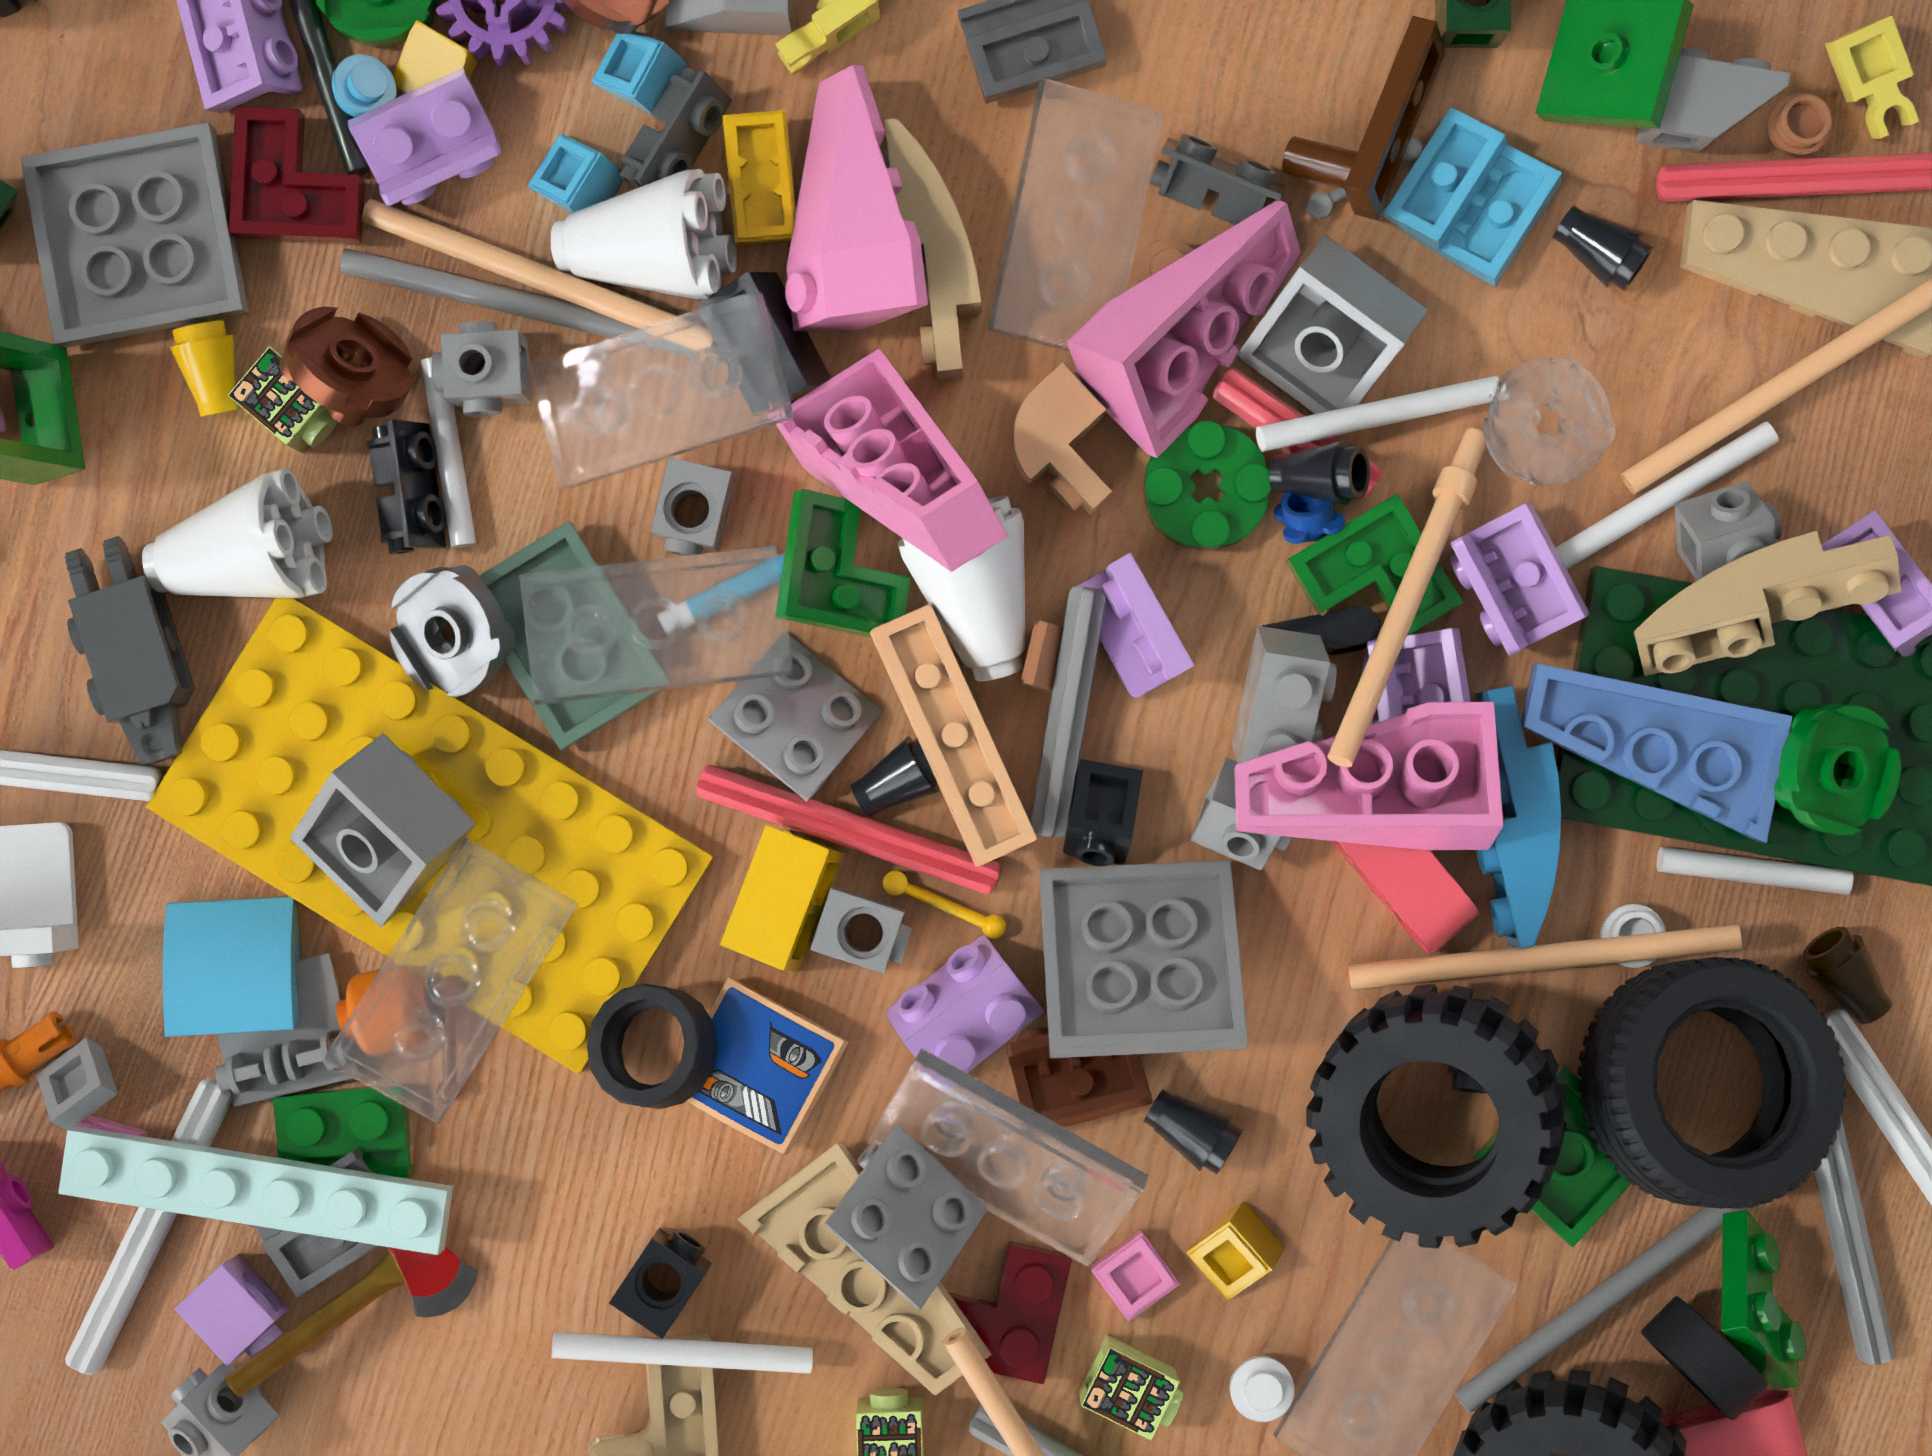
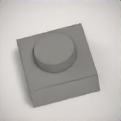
M84 1038L36 1074L50 1122L65 1130L76 1126L118 1094L103 1047L88 1038Z

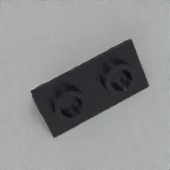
M390 419L387 420V425L373 427V439L367 441V446L370 452L374 486L384 487L394 484L396 494L376 499L381 543H388L389 554L414 552L415 548H446L444 533L446 515L439 498L435 470L437 452L434 441L431 438L429 423Z

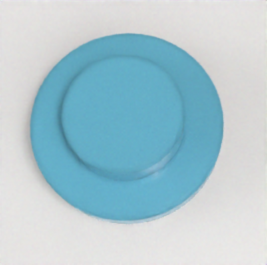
M356 54L345 58L337 66L332 76V90L337 104L344 112L353 117H357L394 100L396 97V82L391 71L380 60L369 55Z

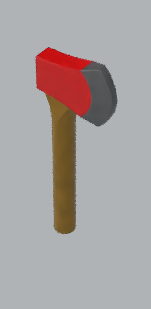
M387 1247V1253L364 1277L225 1375L224 1379L235 1395L240 1398L378 1297L403 1284H406L415 1316L428 1318L444 1315L456 1309L469 1296L476 1282L477 1270L458 1258L447 1247L439 1255Z

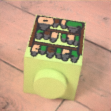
M269 346L228 396L284 444L303 453L309 445L315 448L324 442L336 427L337 421L330 416L326 407L310 398L296 383L288 380L281 373L279 364L283 355Z
M1106 1334L1079 1389L1081 1406L1152 1440L1159 1424L1169 1427L1180 1407L1183 1392L1177 1389L1180 1381L1174 1367Z
M881 1388L871 1391L870 1398L858 1399L856 1411L857 1456H924L922 1397H908V1390L902 1388Z

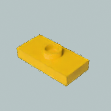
M786 110L722 115L735 246L791 241L796 208Z

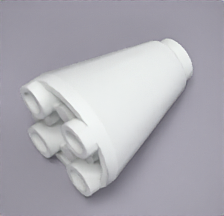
M701 169L685 170L569 214L566 220L556 221L551 230V251L556 267L561 272H572L578 278L692 299L709 298L711 294L718 292L720 289L723 275L734 273L737 268V248L732 235H725L721 211L725 208L726 191L723 179L719 173L705 174Z
M283 468L259 475L156 537L155 542L149 543L144 547L142 564L148 582L160 593L169 591L173 595L303 598L323 593L326 590L327 577L325 572L324 543L331 541L333 529L326 510L320 505L313 507L311 501L299 485L293 471L289 468Z
M1006 495L992 497L988 500L1008 537L953 572H950L905 539L897 542L904 563L928 604L931 603L940 625L966 668H972L975 681H989L1016 673L1024 667L1021 654L1026 650L1024 522L1019 508H1011L1009 497Z

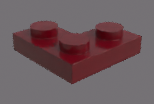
M235 106L229 233L235 238L362 243L365 180L360 175L302 172L305 115L299 109Z
M1009 1241L995 1303L948 1292L992 1354L985 1361L993 1373L1044 1385L1072 1262L1070 1254Z

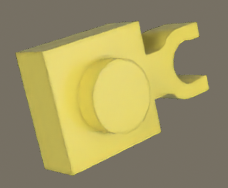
M819 0L816 5L818 11L811 15L812 21L806 26L793 31L775 44L779 50L777 53L791 75L793 76L805 68L824 51L827 50L830 54L880 19L879 0Z
M1892 15L1882 17L1825 43L1846 103L1856 102L1862 98L1866 99L1868 108L1865 114V121L1871 139H1881L1889 135L1883 118L1884 113L1890 107L1897 111L1901 126L1919 122L1913 103L1900 93L1897 85L1898 82L1913 76L1914 73Z

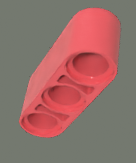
M1331 841L1413 940L1430 956L1480 915L1472 900L1430 850Z
M1764 1390L1735 1420L1728 1419L1713 1404L1660 1418L1665 1427L1676 1424L1687 1441L1686 1456H1808L1792 1394L1788 1390Z

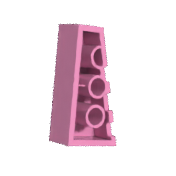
M880 348L771 416L804 470L950 572L980 556L987 549L1008 537L977 479Z

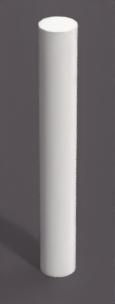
M432 357L421 360L433 440L437 452V464L451 548L469 547L476 545V538L455 409L451 403L444 399V391H436L432 376Z
M1668 847L1659 848L1656 860L1657 871L1663 873L1849 895L1853 886L1852 871L1830 867Z

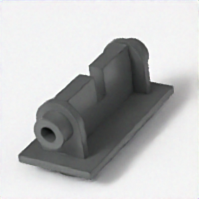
M684 67L680 76L675 74L671 76L669 84L650 113L656 120L666 124L662 133L646 125L642 126L628 151L620 160L624 167L619 176L624 181L639 188L678 172L691 170L692 165L709 137L720 127L723 121L722 115H724L732 101L705 71L700 70L699 73H696Z
M1186 134L1182 135L1180 142L1171 138L1167 139L1161 153L1173 157L1171 164L1158 160L1149 184L1160 188L1159 195L1200 210L1208 189L1219 192L1220 195L1211 215L1234 225L1268 206V204H1265L1267 196L1280 201L1285 186L1274 181L1277 173L1271 168L1249 159H1241L1239 166L1215 157L1218 148L1214 145Z

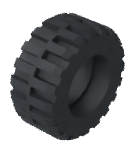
M1435 984L1416 985L1411 994L1402 996L1396 990L1380 997L1374 1007L1369 1010L1363 1008L1349 1021L1345 1029L1338 1035L1326 1052V1056L1317 1068L1310 1086L1314 1096L1306 1107V1126L1315 1129L1316 1135L1309 1144L1314 1163L1319 1165L1327 1163L1330 1169L1324 1179V1183L1334 1197H1339L1346 1192L1354 1201L1348 1212L1362 1224H1365L1368 1218L1372 1216L1386 1224L1381 1235L1400 1242L1404 1232L1419 1235V1247L1439 1249L1443 1238L1448 1236H1454L1455 1244L1458 1247L1477 1244L1484 1230L1488 1229L1491 1234L1499 1235L1513 1226L1515 1217L1519 1212L1527 1214L1538 1202L1544 1185L1550 1182L1563 1144L1567 1125L1564 1121L1567 1098L1565 1085L1558 1083L1556 1079L1559 1065L1551 1049L1541 1051L1535 1042L1539 1032L1526 1018L1517 1024L1506 1015L1509 1005L1493 996L1488 1005L1472 999L1474 989L1454 985L1450 993H1437ZM1418 1061L1440 1062L1464 1071L1485 1089L1497 1110L1499 1127L1493 1146L1484 1157L1459 1166L1432 1165L1407 1154L1388 1135L1379 1116L1377 1097L1385 1078L1397 1067Z
M1572 1369L1568 1381H1555L1554 1373L1552 1370L1532 1374L1529 1385L1521 1387L1520 1383L1513 1381L1497 1393L1494 1402H1485L1479 1406L1472 1414L1467 1429L1462 1431L1453 1456H1549L1558 1454L1574 1456H1686L1687 1441L1676 1424L1668 1425L1667 1427L1660 1421L1662 1409L1647 1396L1642 1398L1639 1403L1628 1398L1629 1385L1611 1377L1607 1388L1590 1384L1591 1372Z

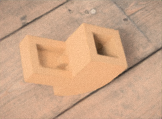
M1063 362L1038 384L1023 401L1014 425L1013 455L1018 471L1028 486L1048 470L1055 477L1048 485L1056 496L1073 512L1081 505L1089 515H1092L1109 499L1112 490L1072 447L1103 419L1106 409Z

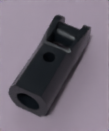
M1354 606L1329 612L1323 616L1316 614L1262 626L1320 635L1327 655L1332 656L1368 648V641L1374 640L1378 634L1380 620L1371 608Z

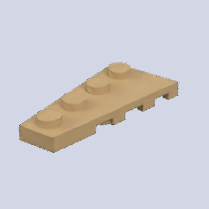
M1693 200L1686 207L1680 268L1754 296L1762 294L1788 304L1791 310L1810 317L1815 315L1844 325L1849 330L1932 278V228ZM1932 308L1881 340L1900 346L1903 352L1921 359L1932 355Z
M843 1142L836 1143L737 1220L751 1233L762 1237L778 1252V1257L796 1273L801 1272L828 1296L826 1299L845 1316L849 1315L873 1336L872 1340L936 1396L963 1376L943 1344L944 1338L950 1332L958 1328H965L984 1359H987L992 1354L941 1281L922 1309L918 1310L824 1225L863 1171Z

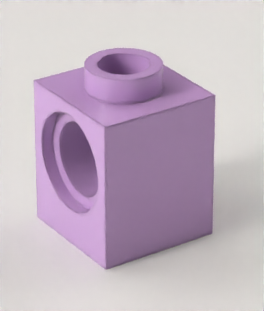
M237 1254L220 1265L174 1310L223 1363L228 1366L246 1352L251 1358L279 1338L283 1332L275 1324L290 1308L240 1254Z

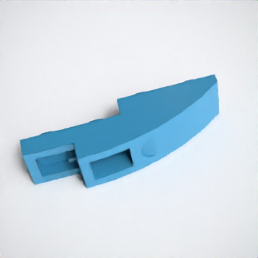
M1513 685L1475 693L1477 702H1494L1501 801L1504 815L1503 828L1490 849L1475 851L1482 873L1484 875L1491 874L1497 899L1489 900V910L1494 930L1498 937L1506 936L1509 946L1523 949L1534 946L1546 917L1554 888L1560 851L1561 803L1553 743L1526 745Z

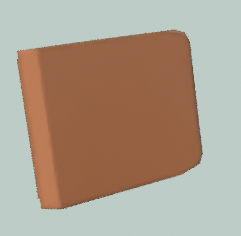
M1040 620L1038 623H1034L1020 682H1023L1022 686L1052 693L1062 627Z

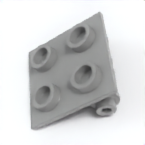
M785 632L709 716L707 721L807 802L810 797L812 798L827 781V777L883 711Z
M331 953L295 962L300 1025L294 1030L217 1034L224 1064L216 1066L215 1077L221 1091L230 1090L234 1107L360 1077L351 1037L345 1038L338 1024L336 1004L338 1000L342 999Z
M897 1124L880 1147L876 1144H871L860 1155L857 1163L863 1168V1171L824 1225L915 1308L920 1310L989 1208Z

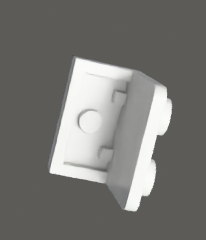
M62 822L0 826V956H11L12 968L53 965L52 953L79 948L72 830L67 824Z

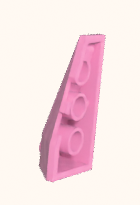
M851 65L818 84L786 266L788 280L785 296L787 304L791 309L793 331L858 332L928 305L921 240L915 222L903 220L895 196L903 188L897 168H886L880 150L884 136V127L863 65Z

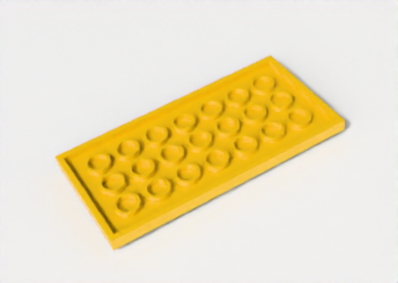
M275 598L182 747V753L177 755L156 789L153 799L149 800L146 808L398 964L409 965L416 975H426L428 982L436 986L438 981L446 975L452 974L459 977L463 982L464 990L457 999L458 1001L578 1075L581 1074L589 1062L587 1042L591 1023L603 1003L621 989L635 986L715 856L461 699L454 696H445L449 692H444L432 683L430 684L433 689L430 690L419 686L407 675L399 661L297 598ZM384 733L400 750L408 753L414 759L417 766L444 793L454 798L476 825L455 854L381 928L290 839V836L331 772Z

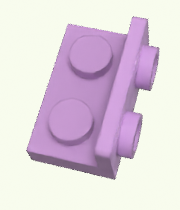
M176 0L205 110L224 113L269 91L293 95L302 91L303 86L298 71V56L290 40L282 10V0Z
M464 68L458 69L348 120V128L379 184L380 195L386 206L399 201L403 205L420 202L436 191V184L459 174L460 178L476 176L490 168L494 163L493 158L502 153L498 136Z
M1131 552L1109 564L1103 572L1078 585L1104 591L1107 596L1100 643L1131 697L1138 698L1195 666Z

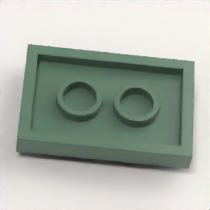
M567 521L479 575L480 580L495 596L505 621L510 624L515 633L514 649L509 655L505 656L504 660L561 751H565L672 685L571 521Z

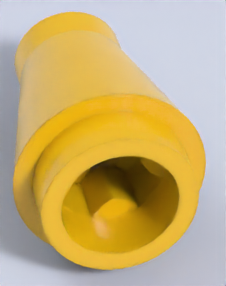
M224 320L205 322L172 330L176 345L171 346L170 349L198 405L200 417L238 410V404L228 396L235 387L234 335H227Z

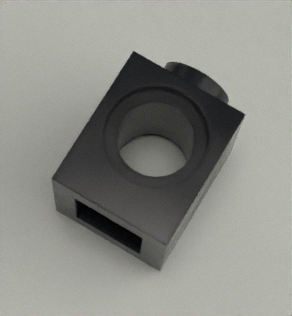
M659 1228L609 1304L663 1339L712 1264L702 1257L705 1248L694 1238L678 1229H673L669 1235ZM656 1263L672 1265L680 1275L681 1286L672 1292H663L656 1289L648 1277L649 1267Z

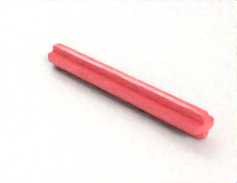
M1932 153L1665 165L1656 174L1657 198L1662 202L1932 190Z
M706 765L702 769L697 782L696 795L702 799L984 894L992 893L1000 874V864L997 861L992 860L976 867L970 853L811 798L806 802L796 793L713 765Z

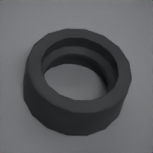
M646 983L623 988L605 1001L591 1023L587 1042L590 1070L602 1090L620 1103L656 1109L683 1104L698 1093L714 1070L718 1049L714 1022L702 1003L684 991ZM657 1008L666 1010L677 1018L682 1027L684 1047L681 1061L672 1076L664 1082L648 1085L639 1083L627 1072L624 1067L622 1044L625 1031L633 1018L644 1010Z
M1678 1296L1674 1297L1641 1330L1642 1335L1692 1386L1730 1420H1735L1768 1386V1382L1757 1369L1707 1320Z

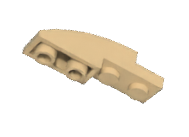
M897 118L885 119L886 140L882 141L880 150L886 168H897L903 188L895 196L903 220L915 222L921 240L922 257H925L923 266L932 326L920 327L923 364H936L938 381L963 379L957 316L981 314L982 306L977 270L968 236L950 192L937 168L919 142Z
M1814 531L1746 554L1712 571L1659 607L1634 631L1644 675L1648 676L1661 672L1678 673L1690 668L1694 664L1727 656L1732 658L1748 656L1758 649L1775 645L1771 623L1784 620H1804L1821 611L1854 603L1870 604L1881 600L1887 595L1901 592L1898 554L1892 536L1887 535L1823 551L1818 532Z

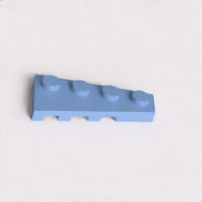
M1539 663L1533 664L1521 719L1523 729L1757 842H1767L1776 799L1774 786L1779 777L1781 753L1789 735L1793 716Z

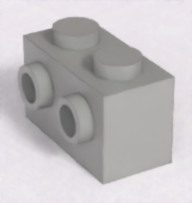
M1257 626L1232 739V747L1237 764L1307 741L1312 743L1322 741L1323 726L1321 723L1316 722L1321 701L1330 702L1333 697L1337 667L1336 664L1330 663L1320 635Z

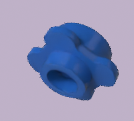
M1287 492L1283 496L1281 503L1274 508V517L1277 521L1283 522L1285 526L1283 536L1289 543L1300 544L1317 541L1327 534L1340 532L1345 526L1344 516L1336 513L1334 509L1335 503Z

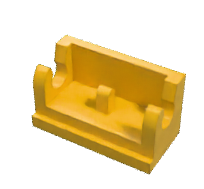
M765 825L720 945L783 971H800L830 888L834 883L845 853L789 831Z

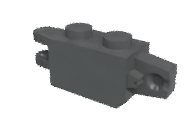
M120 536L104 540L103 544L104 556L114 583L112 586L103 589L99 588L93 564L82 548L65 553V563L76 596L68 600L73 617L68 619L67 626L74 647L81 655H86L93 678L87 680V690L93 707L99 715L105 714L107 723H119L140 765H150L174 758L182 753L183 744L177 708L188 704L195 691V686L165 592L160 593L156 591L146 577L137 576L125 542Z

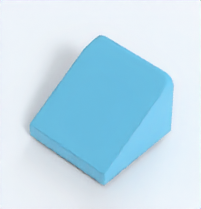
M634 31L630 34L617 33L591 82L602 90L650 114L669 84L671 76L673 74L680 76L684 67L687 68L688 65L683 58L664 42Z
M560 133L527 187L571 214L613 198L624 180L619 176L621 169L602 153Z

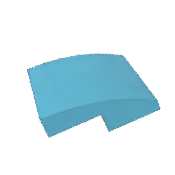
M1450 107L1383 214L1384 218L1427 248L1496 288L1563 182L1562 172L1507 145L1505 134Z
M290 896L170 902L166 904L163 939V1013L165 1037L294 1030L300 1025L295 962L301 958L298 907L295 899Z

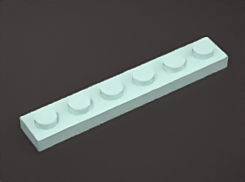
M76 1126L67 1130L58 1194L439 1255L445 1249L453 1186Z

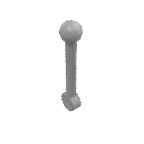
M1410 139L1401 164L1404 162L1415 163L1424 150L1423 144L1418 139ZM1338 187L1328 194L1323 192L1313 194L1306 204L1307 213L1314 219L1327 217L1332 210V205L1347 197L1345 190Z

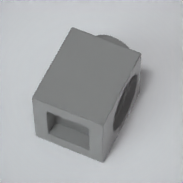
M668 457L650 531L657 538L666 540L664 551L694 559H701L703 549L719 553L737 480L732 472ZM692 495L706 498L709 504V514L706 520L694 528L680 526L676 518L679 503L684 498Z
M833 886L830 888L810 950L884 974L889 960L898 963L902 962L913 927L901 923L905 909ZM857 914H870L881 923L883 937L877 946L870 949H860L849 941L846 932L847 924L850 918Z

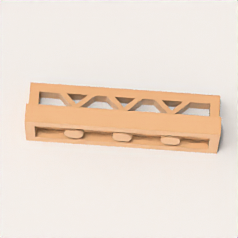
M931 603L872 629L869 633L975 866L984 865L1038 840Z

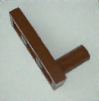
M1412 16L1358 152L1293 136L1289 140L1283 156L1282 169L1284 174L1343 188L1354 215L1378 221L1445 54L1437 21Z

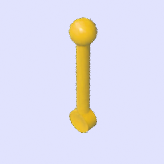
M890 871L883 879V888L888 894L897 896L904 893L982 928L984 935L990 939H999L1006 932V921L1000 915L991 914L985 916L908 882L907 876L901 871Z

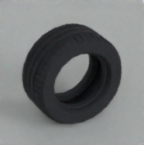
M1731 957L1690 959L1651 967V969L1640 972L1636 977L1626 980L1625 985H1620L1613 992L1614 995L1609 996L1603 1002L1604 1007L1597 1010L1595 1014L1596 1020L1591 1021L1588 1027L1589 1033L1587 1036H1584L1582 1045L1585 1046V1049L1580 1052L1579 1056L1581 1067H1578V1076H1581V1082H1578V1092H1581L1582 1097L1579 1098L1581 1108L1585 1109L1583 1114L1584 1121L1589 1124L1588 1131L1591 1137L1597 1140L1595 1144L1599 1152H1604L1605 1160L1610 1165H1615V1170L1620 1176H1626V1181L1632 1185L1639 1186V1189L1647 1194H1653V1197L1665 1199L1676 1204L1720 1209H1743V1207L1751 1208L1758 1206V1204L1773 1202V1199L1782 1198L1787 1195V1191H1793L1800 1187V1182H1806L1811 1176V1171H1816L1822 1165L1821 1160L1826 1159L1830 1152L1829 1145H1833L1837 1138L1836 1131L1840 1130L1842 1123L1840 1116L1844 1114L1845 1105L1843 1104L1844 1098H1846V1089H1844L1846 1073L1843 1071V1066L1845 1065L1843 1057L1839 1055V1042L1834 1039L1835 1032L1832 1027L1827 1026L1828 1020L1824 1012L1819 1011V1005L1813 999H1808L1807 992L1802 987L1798 988L1796 982L1790 978H1784V975L1776 969L1770 970L1769 966L1755 964L1754 961L1748 959L1740 960V958ZM1701 1011L1713 1012L1738 1027L1754 1047L1763 1074L1762 1104L1750 1130L1730 1148L1711 1155L1684 1142L1666 1120L1657 1093L1658 1059L1669 1035L1689 1016Z

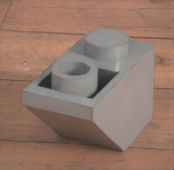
M1682 48L1660 129L1638 127L1636 143L1699 153L1789 86L1791 73L1771 70V64L1761 59L1739 58L1733 60L1732 63L1709 60L1708 53L1703 50Z

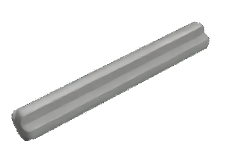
M1075 586L1069 590L1030 820L1034 832L1045 837H1064L1067 833L1107 600L1105 592L1095 588Z
M1842 1121L1840 1130L1836 1131L1837 1138L1834 1144L1829 1145V1154L1826 1159L1821 1160L1822 1165L1814 1172L1857 1358L1866 1365H1878L1894 1360L1896 1350Z

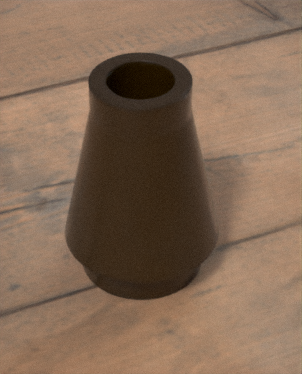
M1835 927L1823 932L1806 946L1803 951V957L1808 963L1806 967L1807 974L1851 1011L1859 1023L1868 1024L1874 1022L1890 1010L1892 1001L1883 989L1861 936L1852 935L1846 927Z

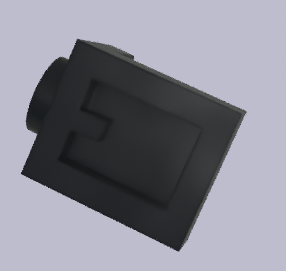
M1080 759L1063 853L1076 856L1081 862L1093 866L1125 863L1133 837L1143 770Z

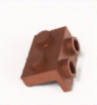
M1046 1027L1024 1032L1017 1038L1016 1042L1005 1046L1029 1137L1153 1104L1140 1054L1050 1058L1048 1028Z

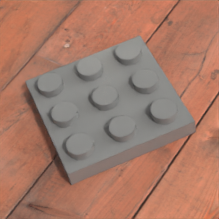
M209 122L20 157L55 345L67 348L249 314L236 239L229 233L230 206L216 129Z
M1231 860L1039 869L1050 1058L1246 1049L1248 1037Z

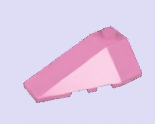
M1278 200L1274 201L1110 300L1067 341L1082 384L1105 407L1109 416L1148 455L1158 458L1197 419L1209 400L1202 393L1208 381L1219 365L1229 368L1239 352V349L1233 344L1235 338L1250 315L1257 316L1263 314L1300 255L1301 250L1287 203Z
M1427 702L1407 709L1405 714L1374 724L1370 722L1354 763L1349 768L1336 765L1327 757L1336 736L1316 743L1307 741L1236 764L1234 767L1237 832L1417 850H1489L1503 828L1494 702Z

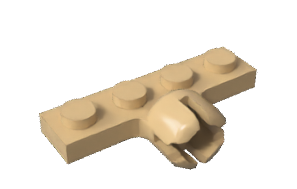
M709 1333L664 1337L668 1339L711 1341ZM646 1364L649 1401L647 1427L638 1433L597 1437L589 1444L587 1456H719L713 1368Z

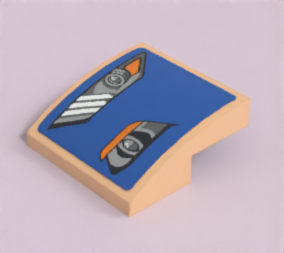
M728 977L709 1012V1016L714 1022L718 1043L714 1070L703 1088L688 1099L687 1102L782 1154L789 1155L849 1042L801 1013L785 1008L740 980Z

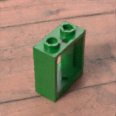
M0 331V369L11 371L22 440L21 443L0 438V479L37 485L86 470L67 348ZM33 416H34L35 426L32 425V417H33Z

